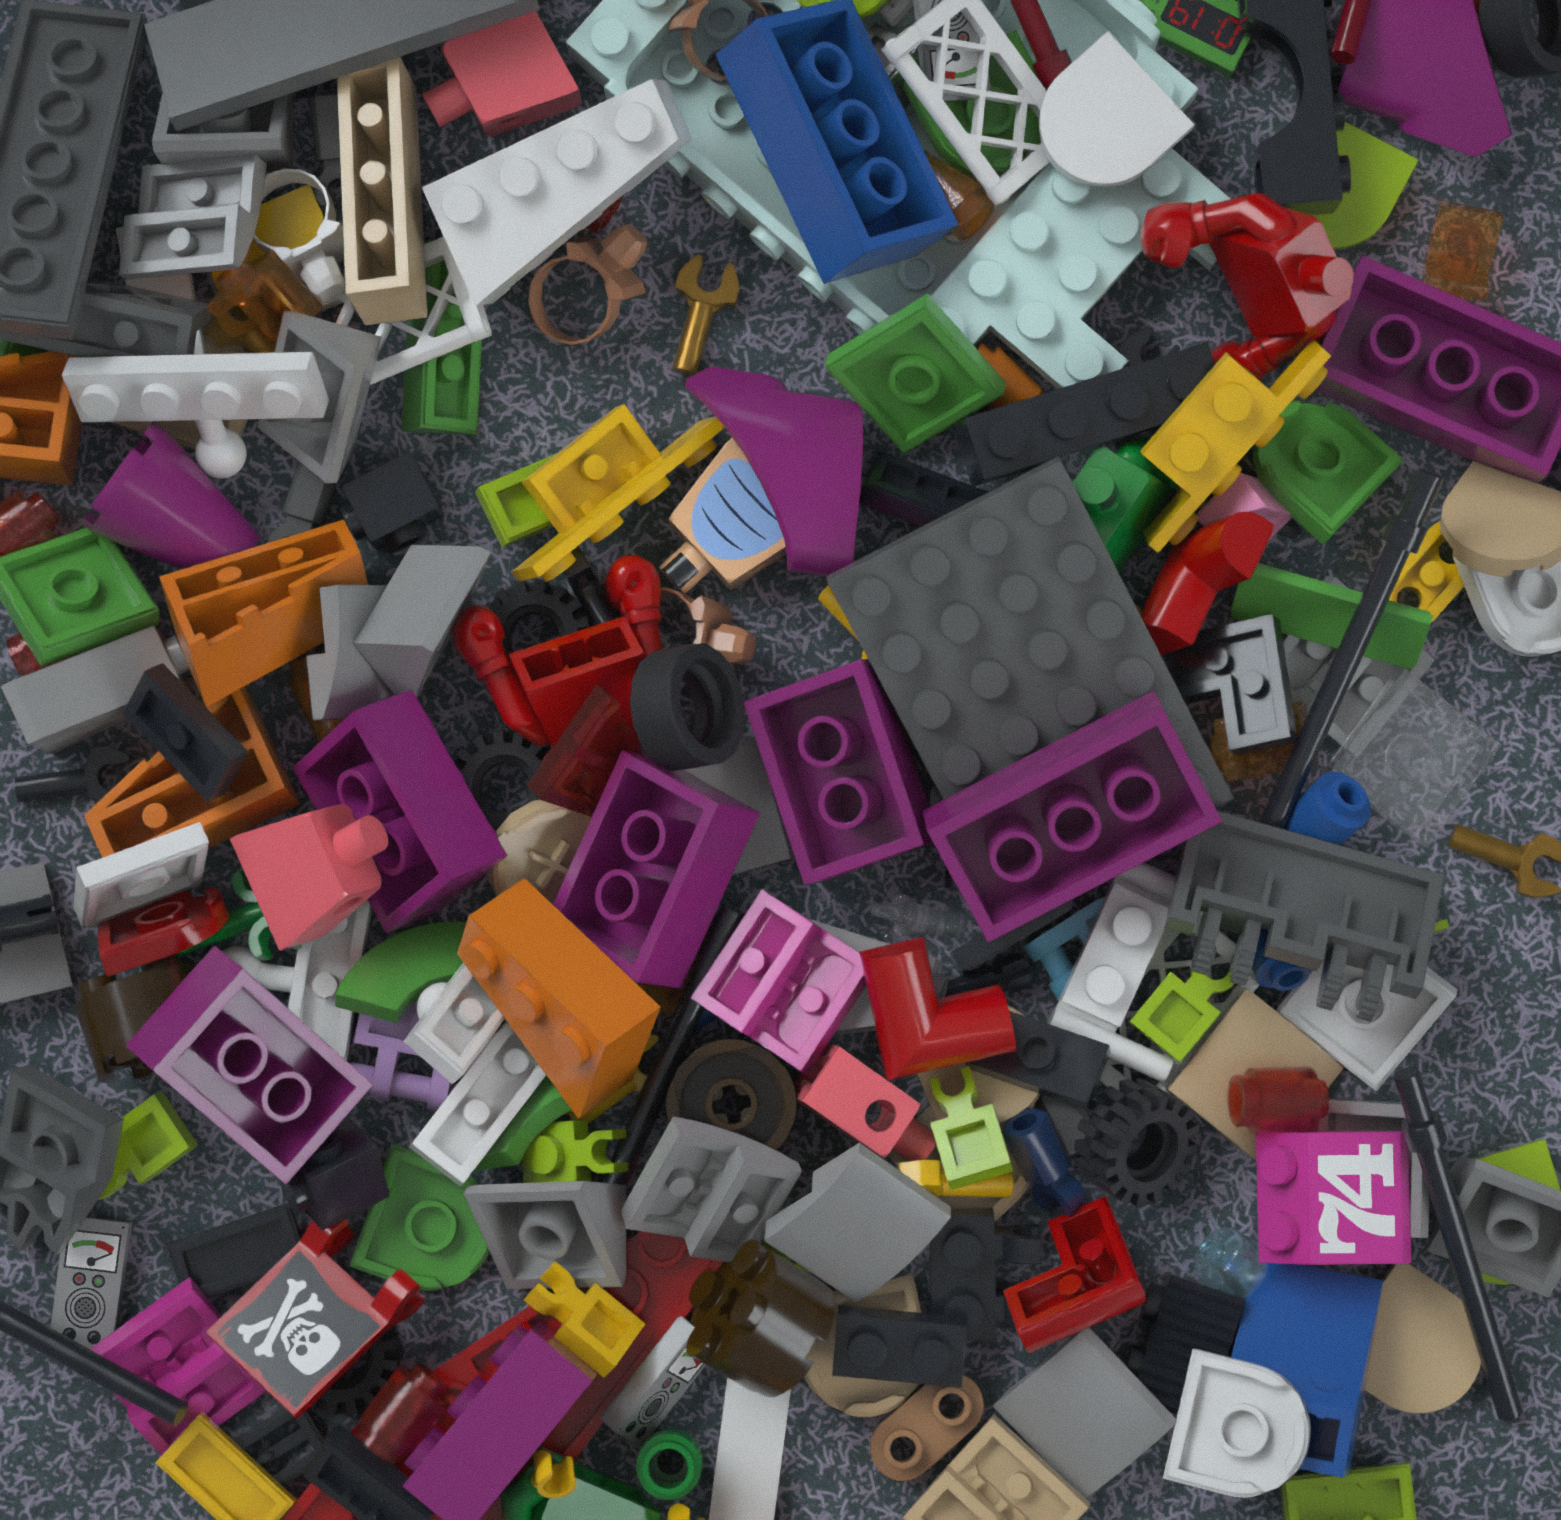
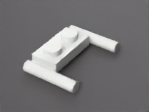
M1143 862L1114 877L1047 1024L1109 1044L1111 1052L1108 1058L1164 1083L1171 1071L1174 1059L1116 1033L1117 1028H1120L1165 930V921L1176 877ZM1199 911V916H1202L1203 911Z

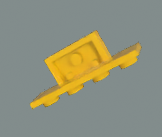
M1312 339L1270 388L1265 386L1226 352L1140 450L1144 457L1181 487V490L1143 532L1148 545L1157 553L1168 541L1175 546L1190 533L1199 519V516L1194 512L1210 493L1215 497L1222 495L1239 476L1242 468L1237 463L1254 444L1258 448L1264 447L1280 430L1285 421L1280 415L1297 395L1301 399L1307 398L1324 380L1328 369L1323 365L1331 355L1316 340Z
M625 404L615 407L521 482L559 534L511 571L519 582L540 576L545 582H548L560 575L576 561L571 551L587 538L594 544L615 531L624 522L618 513L634 500L641 506L667 489L671 482L666 475L683 462L686 468H689L713 452L717 444L712 438L723 430L725 426L716 416L701 420L659 452Z

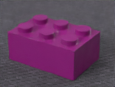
M860 659L743 702L804 886L826 882L934 844L927 832L923 810L930 806L902 722L869 659Z
M412 689L354 710L292 767L316 810L344 803L351 809L355 820L365 815H371L383 824L388 835V845L385 850L372 857L382 878L381 888L367 900L386 933L442 910L508 856L498 840L495 830L487 821L465 783L462 773L454 764L435 731L431 719L424 712Z
M622 750L553 905L634 981L681 988L760 812L684 770L670 771L656 764L650 756Z
M215 946L125 1045L150 1069L285 1185L373 1086L370 1081L246 970Z
M541 1320L530 1331L519 1324L509 1334L489 1359L499 1368L488 1382L477 1375L447 1410L456 1419L450 1429L444 1433L435 1426L404 1463L414 1473L405 1482L403 1487L442 1520H479L597 1375L594 1369L553 1337L556 1332Z

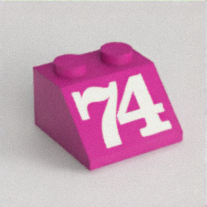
M1403 1131L1256 1132L1259 1263L1304 1265L1412 1263L1409 1149Z

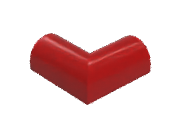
M1251 511L1238 512L1191 531L1179 544L1171 546L1140 612V616L1160 655L1193 645L1218 590L1252 578L1271 537L1274 524Z
M923 937L859 951L887 1080L1016 1051L1014 1029L1008 1004L999 985L937 999L926 943Z
M1106 1196L1079 1207L1072 1216L1063 1214L1047 1221L1062 1265L1003 1290L1017 1333L1028 1353H1032L1138 1307L1146 1301L1144 1289Z

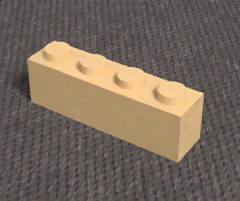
M397 57L337 78L345 288L347 297L365 325L427 318L417 89L401 57Z

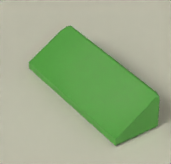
M432 239L426 240V241H424V244H427V243H429V242H431V241H434V240H432ZM445 260L425 268L426 284L440 291L449 274ZM426 292L427 318L407 320L408 326L421 332L438 298ZM448 303L433 335L434 338L465 325L459 306ZM406 332V349L415 346L418 337ZM482 340L470 343L404 371L403 432L477 435Z
M1258 563L1252 578L1238 583L1231 608V617L1238 621H1244L1273 614L1280 620L1282 633L1338 649L1363 593ZM1388 600L1363 656L1402 668L1413 669L1421 654L1433 615H1430L1431 612Z

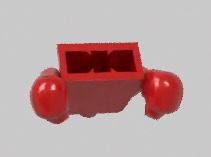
M1254 193L1209 205L1206 200L1195 203H1162L1147 211L1141 226L1140 241L1144 255L1151 261L1163 263L1167 267H1180L1191 248L1197 247L1200 244H1210L1252 336H1255L1239 344L1230 340L1216 346L1211 352L1214 364L1227 352L1258 380H1261L1266 373L1277 369L1279 362L1302 352L1312 339L1319 342L1337 319L1336 309L1350 299L1351 286L1354 279L1353 268L1347 260L1336 256L1322 223L1314 216L1283 207L1265 194Z
M638 555L621 556L607 569L604 582L605 596L610 605L620 610V618L510 653V661L502 644L505 638L502 623L497 614L488 606L471 605L460 612L451 628L455 650L474 669L478 681H484L503 722L536 746L551 744L559 761L568 762L580 758L582 766L591 772H601L612 768L619 758L616 745L638 738L633 727L630 708L632 679L639 663L653 651L663 650L658 622L662 620L659 609L661 596L660 577L654 564Z

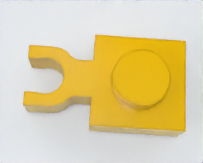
M554 1261L539 1279L549 1285L555 1294H552L542 1284L538 1283L528 1293L524 1301L537 1312L543 1315H551L558 1319L562 1325L553 1337L605 1378L618 1364L645 1323L597 1283H594L584 1294L575 1285L572 1275Z

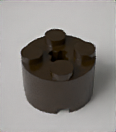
M178 953L141 965L142 972L119 980H117L116 975L107 977L105 974L89 979L78 986L81 999L75 1004V1010L99 1082H117L114 1070L130 1067L134 1079L156 1074L125 1045L197 966L196 964L181 963Z
M725 1039L703 1045L680 1064L673 1075L674 1078L670 1082L666 1098V1111L669 1123L673 1116L702 1122L740 1134L776 1151L781 1148L792 1130L797 1110L796 1091L792 1078L783 1063L773 1053L755 1043L738 1039ZM727 1085H735L738 1095H749L751 1100V1107L741 1111V1121L737 1123H730L727 1113H716L714 1108V1101L724 1097L723 1087Z
M748 1240L738 1249L731 1262H723L715 1272L712 1270L704 1271L694 1282L690 1290L689 1301L695 1306L690 1322L695 1328L687 1341V1353L750 1391L758 1392L765 1397L779 1396L801 1381L815 1363L806 1358L815 1339L817 1338L826 1343L834 1319L835 1303L833 1293L817 1277L758 1241Z

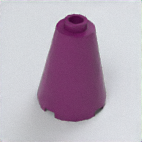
M155 421L143 433L153 443L151 444L142 438L137 446L131 449L90 506L92 509L80 521V524L90 530V532L180 570L253 548L261 538V535L172 435Z

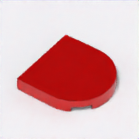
M207 887L203 891L205 896L191 897L189 890H185L98 923L99 956L107 977L179 953L214 935L229 919V913L221 892L212 887Z

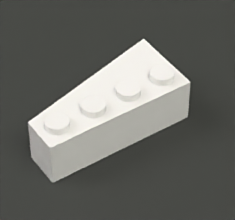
M650 79L422 187L474 305L492 304L509 291L512 285L528 272L536 269L553 255L556 249L578 231L586 228L596 220L605 209L623 194L636 187L691 142L693 138L667 80Z

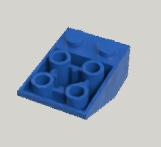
M1255 1255L1232 1358L1259 1364L1278 1372L1290 1381L1301 1395L1308 1411L1311 1433L1309 1448L1299 1469L1345 1478L1350 1474L1384 1280L1304 1264L1259 1263V1256Z

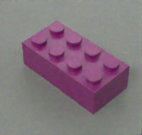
M1362 255L1353 268L1354 279L1351 286L1350 299L1336 309L1337 319L1319 342L1331 357L1323 365L1328 369V373L1315 391L1469 460L1535 483H1539L1547 477L1561 446V343Z
M1154 690L923 810L927 832L987 942L1010 932L1222 822Z

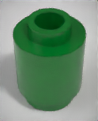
M678 1428L658 1430L646 1439L639 1452L636 1462L639 1482L649 1494L663 1500L682 1498L694 1489L700 1479L703 1467V1453L697 1440L688 1432ZM666 1449H674L680 1452L683 1456V1466L675 1472L664 1470L659 1464L661 1452Z

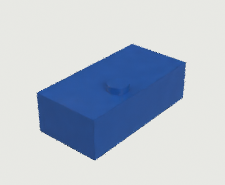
M834 0L757 18L716 54L823 284L916 257L959 225L852 0Z

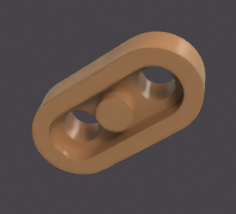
M963 1374L962 1387L922 1384L901 1406L894 1409L875 1427L870 1439V1452L877 1469L885 1476L899 1481L912 1480L928 1470L979 1423L983 1413V1397L977 1384L965 1374ZM949 1393L959 1395L964 1403L962 1411L954 1417L945 1416L939 1410L941 1398ZM901 1436L908 1437L915 1443L913 1455L905 1460L895 1458L890 1452L893 1440Z

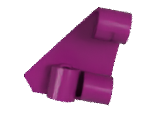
M1474 0L1371 1L1356 60L1354 63L1346 65L1337 93H1342L1344 104L1399 122L1398 127L1410 135L1474 157L1481 155L1512 135L1491 67Z
M711 366L687 378L685 388L705 404L726 427L759 479L784 538L787 571L826 577L851 564L855 546L862 473L863 417L860 405L853 400L788 391L785 384L778 378L758 373Z

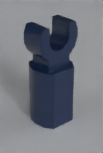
M1027 1107L1021 1113L1005 1122L1002 1133L1025 1181L1034 1184L1031 1188L1032 1196L1041 1209L1047 1210L1057 1200L1064 1214L1072 1216L1086 1200L1085 1191L1077 1179L1067 1170L1069 1158L1047 1111Z

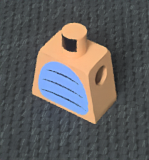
M732 437L725 443L669 517L670 527L685 543L664 561L659 568L683 594L691 590L711 570L732 590L786 555L784 538L771 504L747 458Z

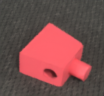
M536 11L445 42L440 49L453 77L421 94L439 128L472 111L486 137H492L574 109L582 104L579 88Z
M344 803L307 812L230 838L279 951L324 937L381 888L382 878L372 857L387 848V832L383 824L374 816L365 815L355 820L351 809Z
M828 1043L809 1074L800 1072L793 1082L796 1099L799 1104L856 1143H861L879 1157L885 1158L893 1150L909 1162L926 1160L936 1145L933 1131L914 1118L921 1104L839 1046ZM875 1101L880 1104L881 1113L876 1122L869 1124L865 1120L866 1110Z

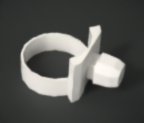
M281 169L269 173L265 176L262 200L278 187L290 183L308 184L319 189L324 194L327 203L325 218L317 230L318 235L306 245L291 250L288 247H273L264 243L256 237L255 232L253 240L264 254L269 255L267 263L283 286L295 287L305 282L315 298L321 302H328L341 295L345 290V279L338 263L344 260L343 227L341 223L336 222L333 200L316 176L301 169Z

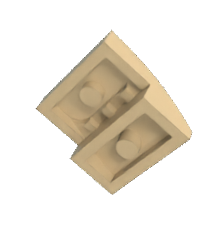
M1244 988L1166 1090L1175 1098L1184 1102V1105L1213 1126L1218 1133L1256 1161V1132L1296 1131L1344 1067L1248 988Z
M994 1414L933 1481L903 1518L905 1520H1078L1089 1508L1090 1502Z

